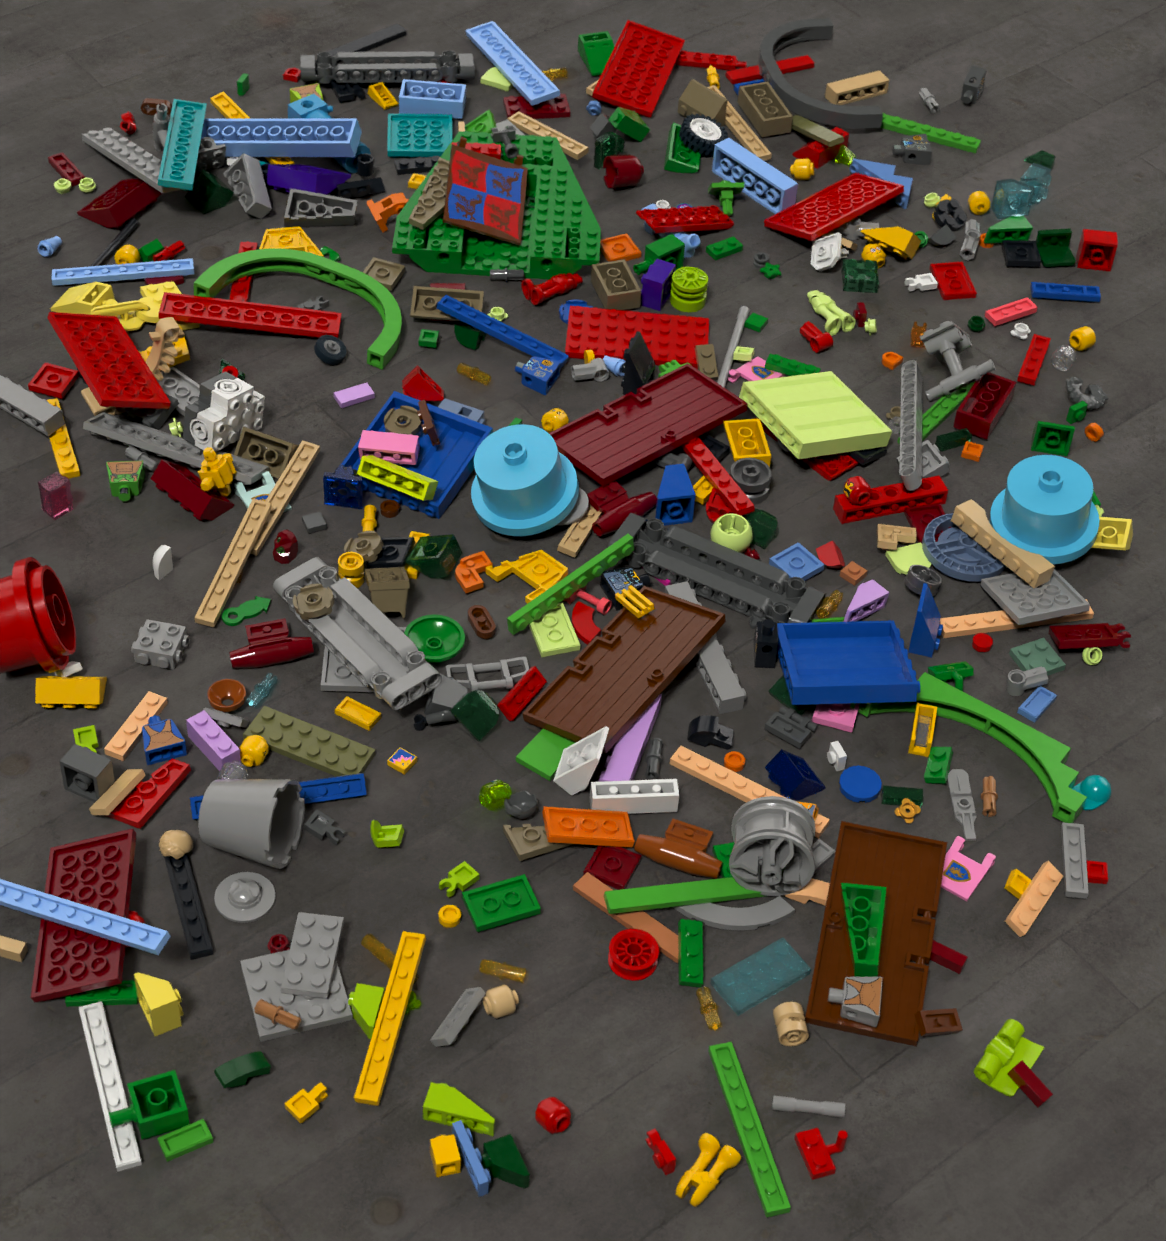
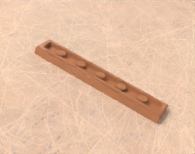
M588 872L573 885V890L627 929H640L651 934L658 943L659 951L678 964L677 934L642 910L609 914L604 900V892L612 891V889Z

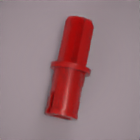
M179 240L169 247H164V250L153 255V260L166 261L169 258L173 259L174 255L185 249L184 243Z

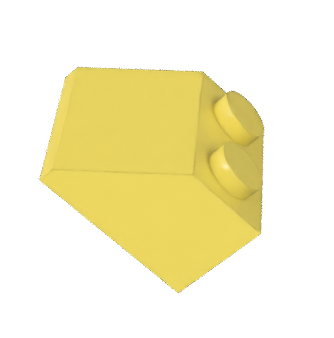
M1099 517L1097 538L1091 548L1130 549L1133 537L1132 519Z
M139 972L135 973L134 979L138 1002L154 1036L182 1026L180 1016H183V1010L180 1005L182 1000L178 990H173L169 981Z

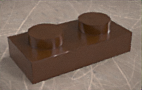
M956 1008L924 1010L915 1013L921 1036L955 1034L963 1031Z

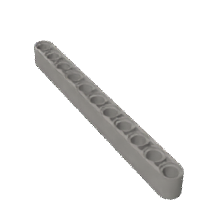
M915 360L907 361L901 367L899 473L905 488L910 491L919 488L922 484L923 377Z

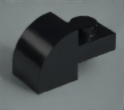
M711 715L699 716L689 723L687 740L704 747L712 743L729 750L732 746L734 730L718 724L719 717Z

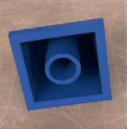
M684 464L665 466L657 496L655 518L661 520L664 526L693 522L696 494Z

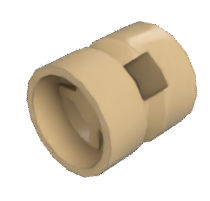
M785 1002L776 1006L773 1010V1016L780 1044L784 1046H797L804 1043L808 1039L809 1033L802 1005L797 1002Z

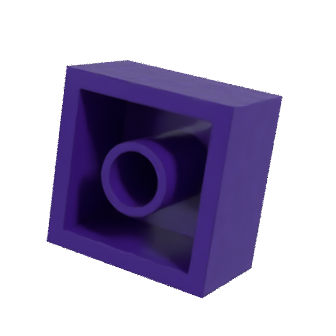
M656 259L653 265L649 266L648 272L643 274L641 284H643L641 290L642 306L661 311L670 298L672 276L675 272L676 264Z

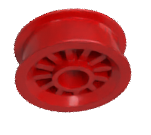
M640 929L620 931L611 939L609 944L608 963L611 970L617 976L630 981L643 980L649 977L657 968L659 956L658 943L651 934Z

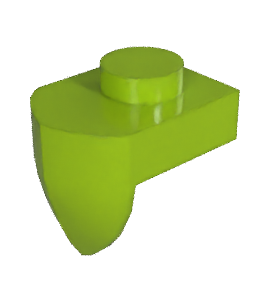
M372 820L370 834L377 848L400 846L404 828L402 825L381 826L377 820Z

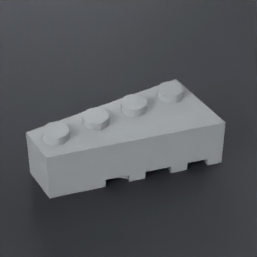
M243 153L223 175L228 178L229 185L234 188L233 192L239 197V202L245 212L262 219L270 212L272 207L260 162L258 159Z
M290 188L284 225L285 227L355 225L358 210L357 200Z

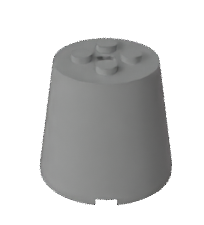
M291 779L214 780L208 786L200 806L198 826L202 842L205 845L273 868H284L291 861L289 855L292 849H297L302 833L305 805L304 798H300L299 792L302 790L301 785L296 780Z

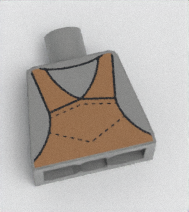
M846 977L843 989L829 988L828 1002L841 1003V1017L877 1027L880 1017L883 977Z

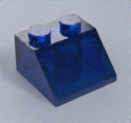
M781 749L765 766V769L769 772L768 777L770 780L779 785L781 788L779 790L780 793L788 799L792 798L799 801L826 788L803 758Z

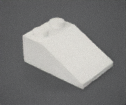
M607 726L563 750L553 781L571 796L587 788L603 751L609 731Z

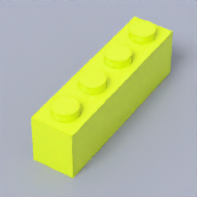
M373 455L362 456L357 474L423 501L433 500L439 482Z

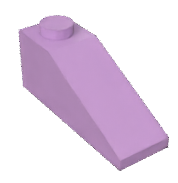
M873 579L860 584L847 609L843 622L858 621L884 608L890 592Z

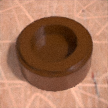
M394 500L383 501L380 505L381 514L387 518L396 517L400 512L399 503Z

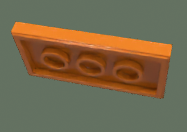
M543 807L542 814L548 842L633 848L634 837L628 812Z

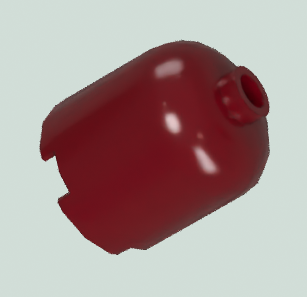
M611 155L606 156L604 159L603 169L606 168V176H603L607 188L631 187L640 182L644 174V167L636 156Z

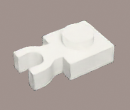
M932 273L916 275L915 278H905L904 283L905 286L909 285V292L918 288L921 291L937 289L938 285Z

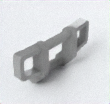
M525 656L503 659L500 662L446 665V677H451V673L466 672L467 680L456 681L460 685L469 688L471 693H478V690L504 687L512 689L513 683L518 682L529 670V665ZM518 665L524 667V672L514 675L509 673L508 667ZM501 670V680L477 682L474 673Z

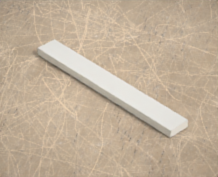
M100 1001L79 1007V1012L117 1172L140 1166L142 1163L132 1122L112 1128L108 1112L127 1108L128 1105L103 1003Z

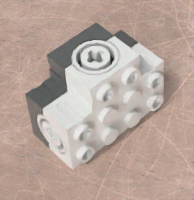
M225 371L201 383L198 401L185 407L183 439L202 450L211 447L216 452L238 441L243 427L254 430L262 428L265 396L254 391V387Z

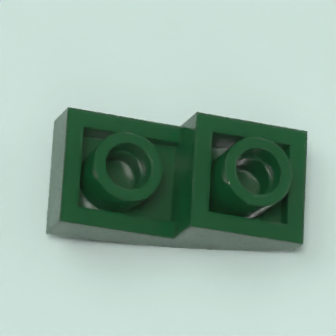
M258 1051L232 1059L215 1068L214 1073L223 1088L245 1085L248 1077L269 1074L271 1065L263 1053Z

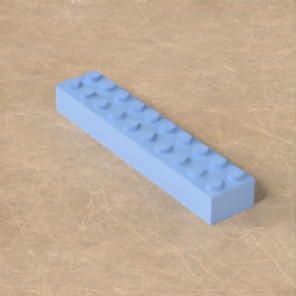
M357 118L204 119L201 139L205 137L212 138L216 146L225 144V157H240L243 153L251 157H355L362 131Z

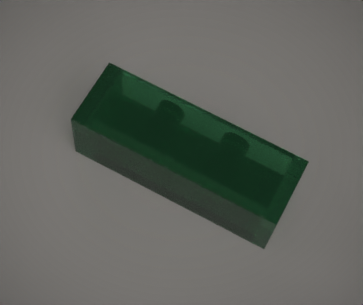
M967 428L939 435L936 437L935 445L940 452L965 445L966 441L971 442L972 434Z
M883 786L881 804L901 806L902 800L908 798L915 805H918L920 808L922 807L923 789Z

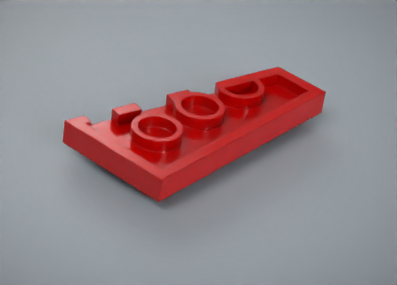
M172 758L151 774L152 778L148 781H141L135 787L136 790L126 796L109 815L105 816L141 829L191 771L190 764Z

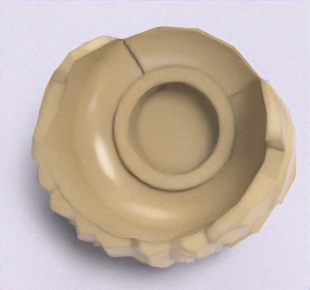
M169 830L160 838V851L164 856H172L175 859H179L185 853L192 850L193 840L186 831Z

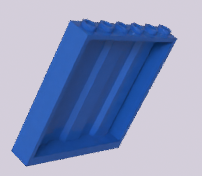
M394 391L366 430L385 432L384 417L390 409H400V406L405 405L420 410L418 405L420 400ZM426 403L440 444L433 446L429 435H425L421 427L420 431L416 434L419 436L420 451L416 465L393 464L439 481L433 500H420L361 476L362 480L359 488L372 492L379 497L394 500L412 510L423 512L430 517L433 516L440 519L474 470L476 450L481 442L493 433V428ZM360 439L338 468L351 467L358 471L361 461L358 450Z
M894 620L777 623V655L792 705L916 702L917 693H920V682L916 680V671L912 670V661L908 659V651L904 649V640L900 638V630L896 628Z

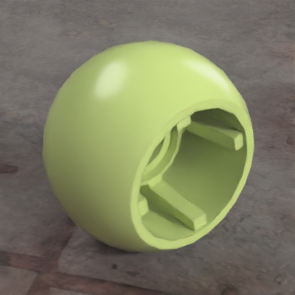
M725 514L714 522L710 536L711 541L742 553L751 544L753 532L750 523L741 515Z

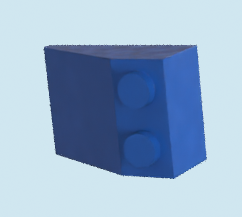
M923 583L908 653L932 658L933 651H938L940 639L936 637L941 636L943 625L939 624L941 615L926 583Z

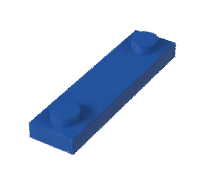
M1031 282L1030 286L1031 295L1034 298L1100 302L1101 299L1099 286Z

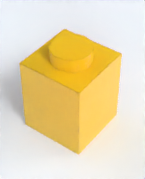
M454 1134L448 1136L439 1135L436 1138L430 1139V1154L436 1178L460 1173L461 1159Z

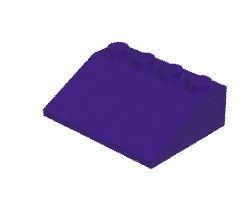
M268 164L267 185H272L273 189L278 190L285 188L286 192H290V188L327 195L337 187V184H342L351 178V174L304 164Z

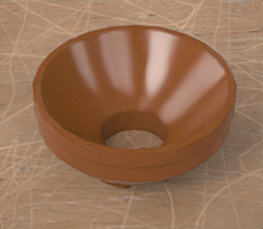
M222 679L209 687L207 693L208 701L218 711L231 712L244 704L246 690L244 685L237 680ZM227 699L233 701V703L228 706L222 704V702Z

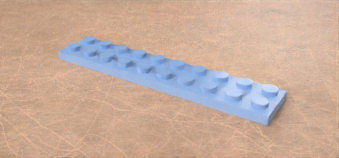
M494 21L466 30V36L532 106L560 96V90Z

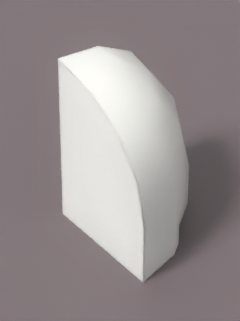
M161 545L154 552L153 556L154 575L159 581L173 570L171 547L167 545Z

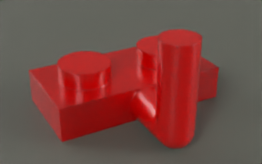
M818 1128L795 1133L794 1139L812 1180L835 1174L836 1168L830 1155L844 1150L848 1136L846 1131L840 1130L836 1143L825 1145Z

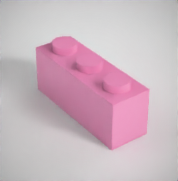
M363 430L358 446L360 460L362 456L373 455L391 463L416 465L420 451L419 436Z

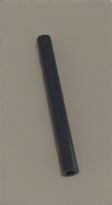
M134 218L131 219L90 266H102L139 225V222Z

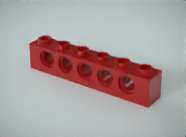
M938 475L923 478L921 486L911 491L905 488L903 482L871 488L870 498L864 504L851 503L845 494L835 495L833 510L840 523L845 524L902 513L907 507L939 503L941 505L946 504L948 489Z

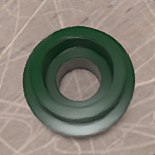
M973 316L968 321V327L975 332L982 331L985 328L984 319L980 316Z

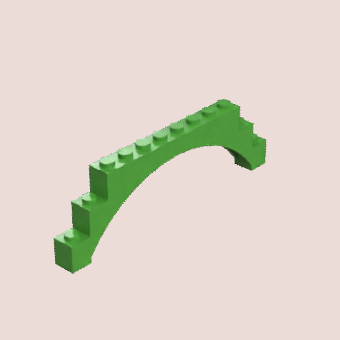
M926 672L917 680L920 682V693H917L916 702L860 703L858 712L866 717L870 714L882 712H915L917 703L937 707L936 716L952 719L976 728L998 740L1017 754L1031 768L1044 786L1054 810L1053 817L1065 823H1074L1083 810L1087 797L1073 790L1079 772L1065 765L1071 750L1070 747ZM851 703L850 707L854 709L856 703Z

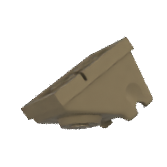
M405 568L364 569L371 602L381 612H400L402 619H404L408 589H410L409 578Z

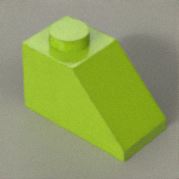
M357 983L355 991L350 992L348 1005L352 1006L353 1018L367 1037L371 1039L384 997V988Z

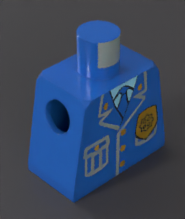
M533 356L527 364L517 362L515 372L522 374L521 383L524 386L547 395L560 376L561 362Z

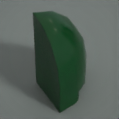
M455 325L454 333L459 343L474 350L480 347L478 344L481 340L484 341L487 333L466 326Z

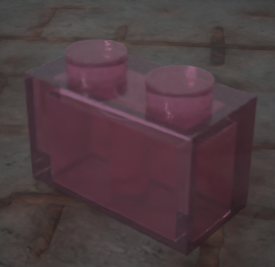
M56 471L38 482L42 509L52 519L56 520L73 510V496L70 490L71 483L66 476H62Z

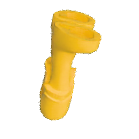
M703 1133L699 1138L700 1155L694 1165L684 1173L676 1187V1196L681 1199L686 1196L692 1185L697 1188L690 1200V1205L694 1207L701 1204L708 1194L715 1189V1186L719 1184L718 1178L727 1169L735 1167L741 1160L739 1152L731 1146L725 1145L720 1150L719 1141L708 1133ZM719 1153L717 1160L714 1163L713 1167L710 1169V1171H704L706 1167L709 1165V1163Z

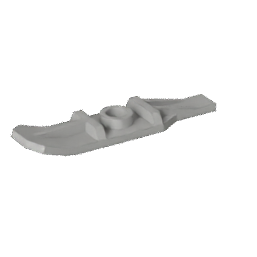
M952 769L948 773L947 780L955 819L962 825L965 841H976L974 822L977 814L971 793L969 775L963 769Z

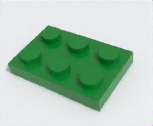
M525 874L462 892L463 902L477 932L541 914V907Z

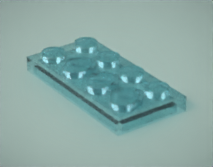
M782 937L712 977L710 984L739 1016L808 976L811 968Z

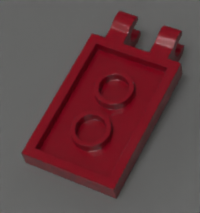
M1099 623L1049 626V635L1059 649L1119 646V644L1123 648H1129V642H1123V640L1131 637V634L1127 631L1117 633L1119 630H1125L1124 625L1120 623L1115 625Z

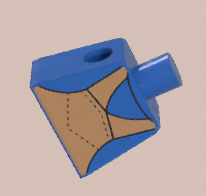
M151 716L148 719L149 724L142 727L147 766L171 760L172 758L186 756L185 739L173 720L166 719L161 721L159 716Z

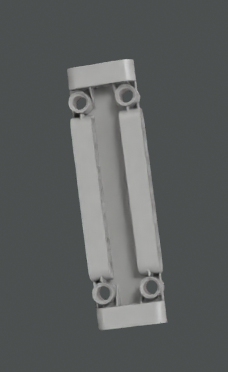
M312 558L275 580L273 589L288 603L290 611L295 613L300 622L365 687L370 686L374 690L376 697L383 699L392 709L399 710L441 683L442 675L426 661L424 653L418 651L416 645L347 578L340 579L337 570L334 567L328 566L321 558ZM310 584H322L327 589L329 587L334 596L332 612L329 615L303 620L295 611L293 605L294 595L296 594L297 597L300 589Z

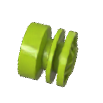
M696 267L677 269L672 276L671 305L682 312L691 313L701 310L706 303L707 274Z

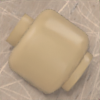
M507 985L487 990L485 997H483V1005L487 1015H491L496 1019L513 1014L516 1010V1004L519 1003L516 991H511Z

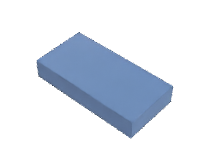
M1038 686L1018 708L1017 713L1035 723L1056 700L1057 695L1042 686Z

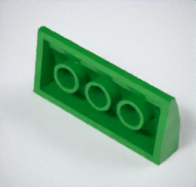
M673 122L668 134L664 169L678 173H696L699 170V151L694 152L693 148L689 149L688 145L683 144L679 137L681 125Z

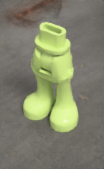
M818 290L808 292L809 303L812 305L815 313L822 315L827 320L825 331L830 333L831 336L837 334L840 327L844 332H849L854 328L855 319L851 314L837 307L835 301Z

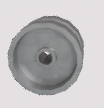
M743 458L734 462L730 468V476L754 505L765 501L769 495V484L772 476L770 467L762 460L756 458Z

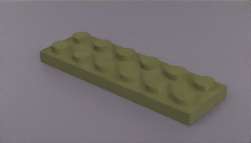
M263 706L243 733V740L247 736L259 735L266 740L269 750L336 777L363 773L376 755V749L267 706Z

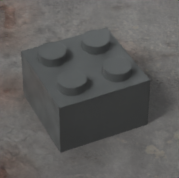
M74 744L59 761L64 789L90 801L96 802L115 782L112 760L105 755L91 751L87 747Z

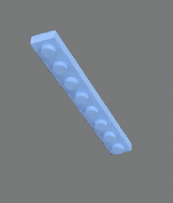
M192 258L52 269L53 286H64L92 282L194 275V263Z

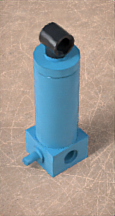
M315 94L288 104V119L332 118L328 113L333 112V107L331 105L327 106ZM359 141L355 157H332L351 173L357 172L363 177L371 176L374 173L373 156L370 153V149L361 141Z

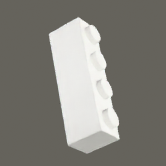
M677 779L591 782V810L628 812V814L677 812L679 790Z

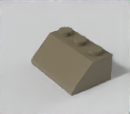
M692 79L679 98L678 113L685 118L691 114H699L700 116L703 114L706 118L709 116L711 120H717L716 123L720 122L722 124L721 127H725L727 99Z
M243 427L234 455L269 466L271 476L279 479L299 445Z

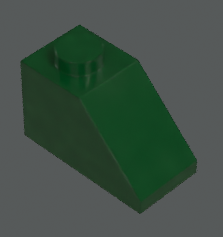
M511 1134L483 1143L482 1164L484 1168L489 1169L492 1177L524 1189L529 1187L530 1174Z

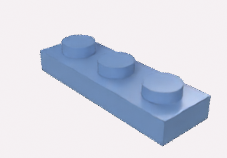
M461 1120L452 1123V1135L454 1134L458 1151L478 1196L481 1197L488 1194L489 1183H491L489 1171L487 1168L483 1169L480 1151L478 1148L474 1149L471 1143L473 1138L470 1129H465Z

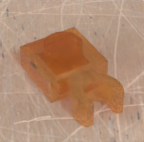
M914 322L913 329H911V346L925 347L920 336L924 335L923 333L927 331L926 323L920 327L917 325V322Z

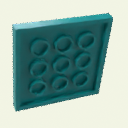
M388 113L387 156H441L452 142V114Z

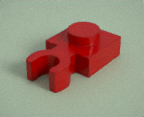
M656 1129L648 1131L646 1134L649 1138L646 1139V1143L654 1152L653 1160L657 1168H661L665 1175L674 1172L676 1158L664 1140H661Z

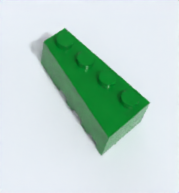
M841 883V899L854 977H878L887 887Z

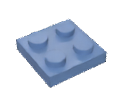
M799 542L771 557L769 560L771 566L785 571L789 579L799 577L804 581L823 571L825 565Z

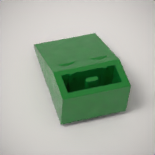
M608 31L578 35V52L591 76L601 75L614 49V43Z

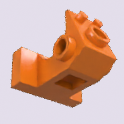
M395 193L376 203L372 199L366 202L382 233L388 230L386 226L388 218L399 214L409 199H406L403 193Z

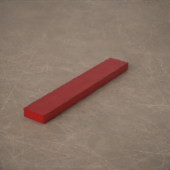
M808 55L776 61L782 74L814 68L815 65ZM758 65L726 71V77L731 84L763 78L760 75Z

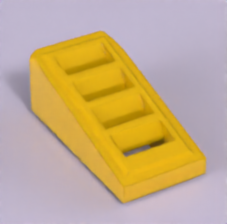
M383 82L369 86L367 94L384 110L398 106L399 103Z

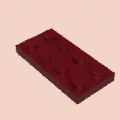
M560 94V96L552 100H547L533 106L523 96L503 97L507 120L518 111L533 119L570 117V108L566 94Z

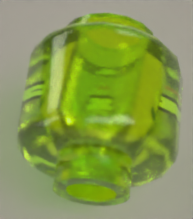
M496 779L481 787L479 801L488 810L495 811L504 807L505 799L511 798V788L506 782Z

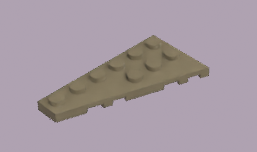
M439 157L438 164L434 167L433 174L429 177L423 189V194L419 197L418 204L414 207L409 217V224L425 229L444 212L449 161Z

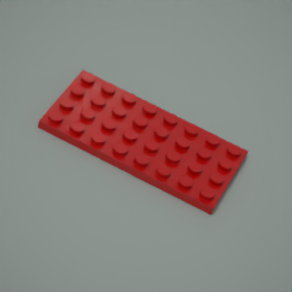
M628 20L593 90L592 98L651 118L685 40Z
M855 172L765 219L764 226L785 234L807 239L808 241H814L818 237L828 234L829 231L839 228L842 224L852 221L855 217L861 216L876 206L886 203L887 200L897 197L900 193L904 192V185Z
M570 306L565 354L569 355V358L584 359V351L593 350L595 358L603 359L604 356L623 359L625 349L629 348L630 339L634 338L637 331H639L655 365H665L666 362L675 359L680 365L688 362L691 366L698 369L695 346L708 344L709 318Z
M49 312L47 317L100 406L169 409L170 400L117 316Z

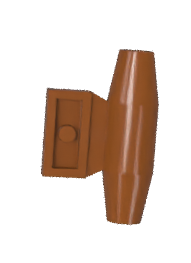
M673 818L665 832V838L639 834L634 847V851L656 863L691 875L718 879L723 866L722 861L705 853L713 837L712 831Z

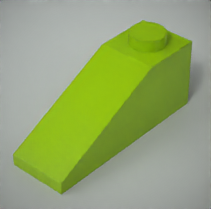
M431 1082L423 1105V1120L449 1126L461 1120L465 1129L469 1128L470 1131L494 1135L495 1119L456 1088L444 1083L437 1084Z

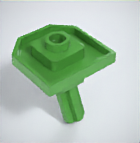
M721 181L720 183H711L708 188V194L719 195L723 213L731 216L733 214V195L742 192L744 182L730 183V181Z

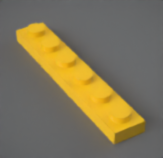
M58 398L47 400L49 404L61 409ZM64 424L49 436L61 480L80 476L67 427Z

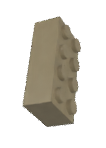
M769 82L739 86L737 103L761 137L791 132L793 116Z

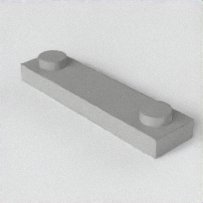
M1062 822L1061 843L1065 897L1087 899L1089 892L1084 824Z

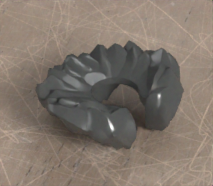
M1074 376L1066 379L1067 394L1070 395V401L1073 404L1084 401L1088 404L1087 409L1091 411L1103 406L1105 400H1108V396L1099 385H1087L1085 393L1091 395L1086 396L1079 389L1083 384L1081 378Z

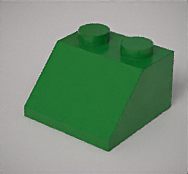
M1037 421L1032 434L1031 451L1068 456L1075 427Z

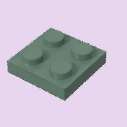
M1045 638L1011 648L1009 652L1011 658L1022 671L1042 666L1046 669L1047 676L1065 670L1066 664Z

